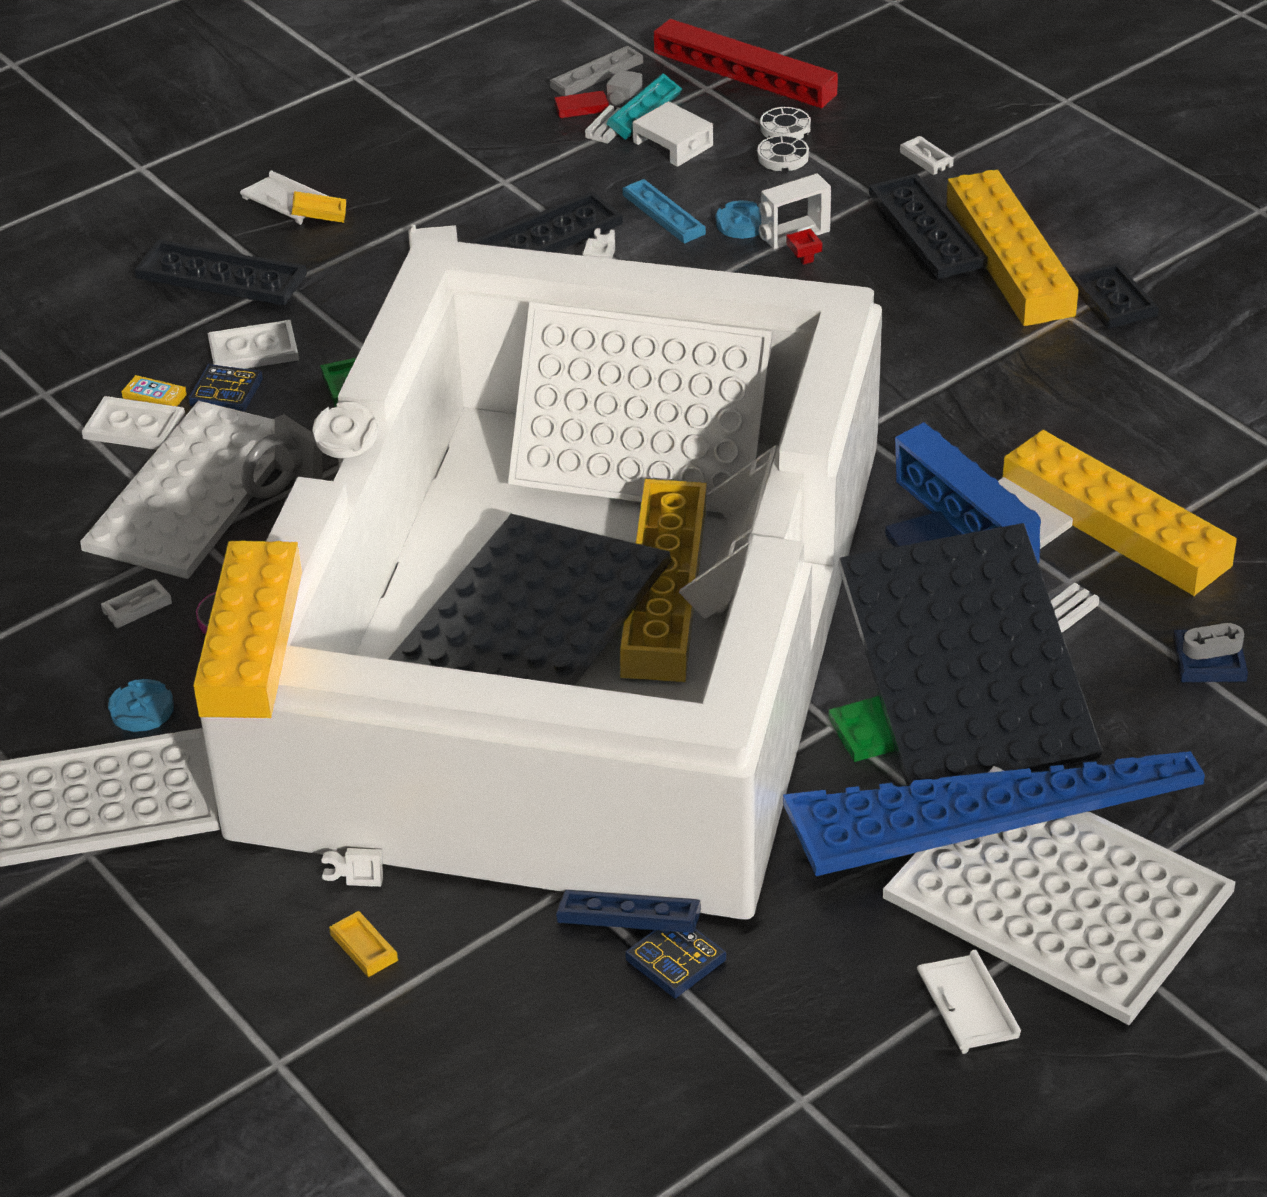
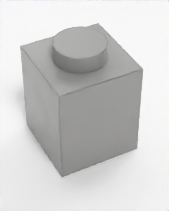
M619 69L607 83V101L609 105L622 108L642 91V74Z

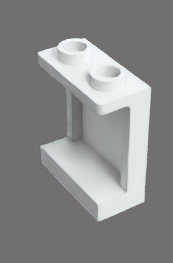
M668 101L633 121V142L639 145L650 139L670 150V163L678 167L713 146V124Z

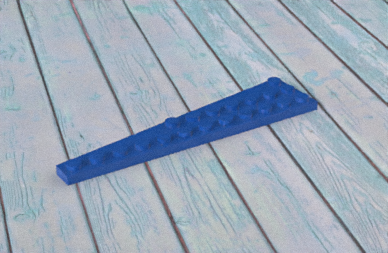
M1191 751L1144 756L1142 758L1117 759L1115 764L1099 765L1094 761L1084 762L1082 768L1064 769L1063 765L1050 766V771L1031 773L1030 768L943 777L935 780H915L910 786L903 787L893 786V783L879 784V789L860 791L859 786L846 788V793L826 794V790L783 794V806L815 875L820 876L1204 784L1205 774Z

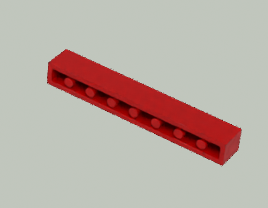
M673 19L667 20L654 31V53L819 108H823L837 95V72Z

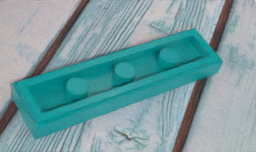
M663 73L613 114L606 124L626 140L633 134V121L668 101L671 102L680 94L682 88Z

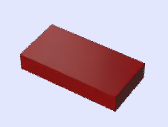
M604 90L554 97L559 118L602 113L609 106Z

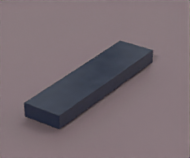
M565 890L556 916L558 923L694 933L701 912L700 900Z

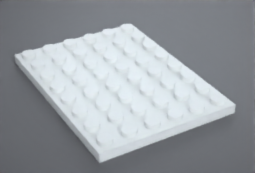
M529 302L508 484L642 502L645 479L707 483V493H709L757 459L773 332ZM706 497V511L720 512Z
M993 766L988 773L1000 772L1004 770ZM1088 811L916 852L883 888V898L1130 1025L1232 895L1235 881Z

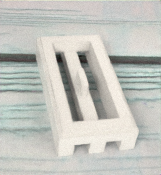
M609 105L585 130L586 138L608 144L618 133L606 123L621 108L618 107L614 111V106Z
M921 136L900 145L901 154L933 175L937 174L938 169L943 171L946 166L949 168L953 166V157Z
M154 579L102 603L101 608L102 612L108 615V619L111 622L113 621L114 626L120 628L172 604L171 595Z
M1073 583L1053 598L1051 603L1056 618L1058 620L1062 617L1058 621L1061 632H1064L1099 605V597L1095 594L1090 597L1087 589L1084 588L1080 591V585ZM1080 602H1083L1081 605H1079L1077 608L1071 611L1072 608H1074Z

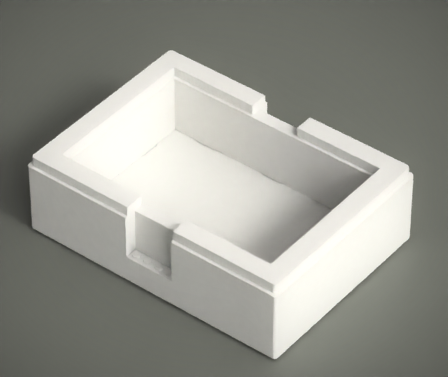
M426 238L415 240L338 395V403L358 402L367 406L372 411L379 429L377 440L370 449L358 456L338 458L339 470L334 481L298 477L266 540L268 542H298L302 569L272 718L200 717L223 838L230 841L321 855L325 852L333 851L339 853L342 857H345L347 848L382 849V864L562 892L574 890L700 900L701 903L700 913L737 919L753 917L783 807V794L787 792L842 582L838 561L840 557L849 556L877 449L882 307L874 304V291L871 288ZM529 302L773 332L757 458L775 445L778 448L730 605L719 614L715 612L706 619L694 608L686 682L620 678V646L624 623L575 686L388 660L511 513L636 543L641 502L508 484ZM706 511L698 576L716 564L727 523L726 518L720 512Z

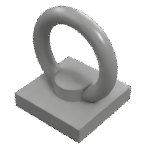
M285 414L275 418V434L261 439L250 450L244 461L241 474L242 484L245 491L254 498L266 499L275 496L292 479L296 481L298 477L322 480V451L316 445L314 434ZM275 446V468L281 471L282 474L272 484L259 487L255 484L253 477L256 464L268 449Z

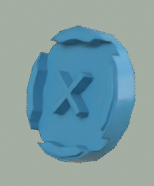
M745 200L732 201L725 204V208L722 210L721 207L717 210L715 216L716 227L722 234L741 239L760 235L761 214L757 203Z
M140 679L128 682V687L122 690L121 686L116 689L109 698L108 710L113 723L121 729L132 732L148 731L159 727L170 718L174 710V700L170 689L167 690L160 681Z

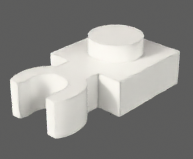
M600 228L595 229L594 239L588 238L583 256L612 259L615 252L614 230L611 229L607 235H601Z
M347 848L345 857L333 851L323 854L322 863L333 864L335 868L324 869L322 879L334 881L340 876H346L347 885L381 887L383 881L382 849Z

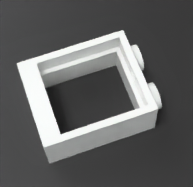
M817 173L761 191V203L759 204L761 225L759 226V234L762 240L766 241L773 249H777L787 245L786 235L807 229H812L816 235L830 232L831 186ZM808 197V216L778 225L779 206Z

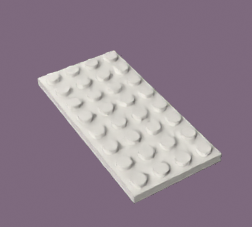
M198 401L80 541L82 551L189 579L251 500L252 496L245 491L242 484V467L250 450L264 437L275 434V420ZM275 446L268 449L256 464L253 477L255 484L259 487L262 486L275 469Z
M202 728L0 761V867L220 830Z

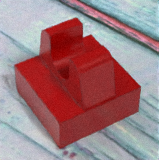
M812 229L786 235L787 246L797 258L801 257L802 265L812 263L814 261V254L822 252V242Z

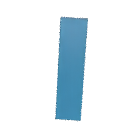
M645 179L623 187V196L682 243H687L706 234V227Z

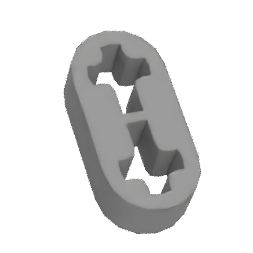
M1232 623L1190 629L1184 636L1183 652L1186 656L1196 660L1238 653L1243 646L1244 631L1240 626Z

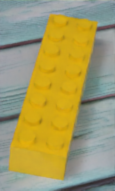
M987 170L982 173L949 178L946 206L957 222L988 257L986 268L1022 325L1028 326L1075 317L1078 287L998 170Z
M1045 430L1040 431L1004 457L1003 477L1072 517V525L1193 596L1233 566L1237 538Z
M645 479L636 544L669 551L672 562L624 622L620 646V678L686 682L694 607L679 591L696 579L699 574L706 516L707 483Z

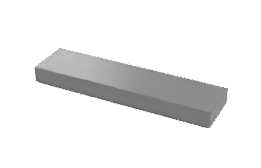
M625 46L551 79L550 88L562 96L573 95L613 77L619 69L628 70L642 64L643 55L631 47Z

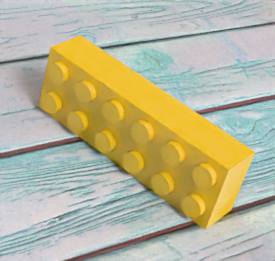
M228 542L193 685L199 717L272 718L302 576L298 542Z

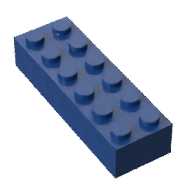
M925 422L895 437L896 482L932 513L941 511L958 535L1024 523L1037 563H1040L1041 519L1036 511L1023 504L1015 494L1006 490L994 477H990L976 462L968 459L956 446L951 445L938 431L933 430Z

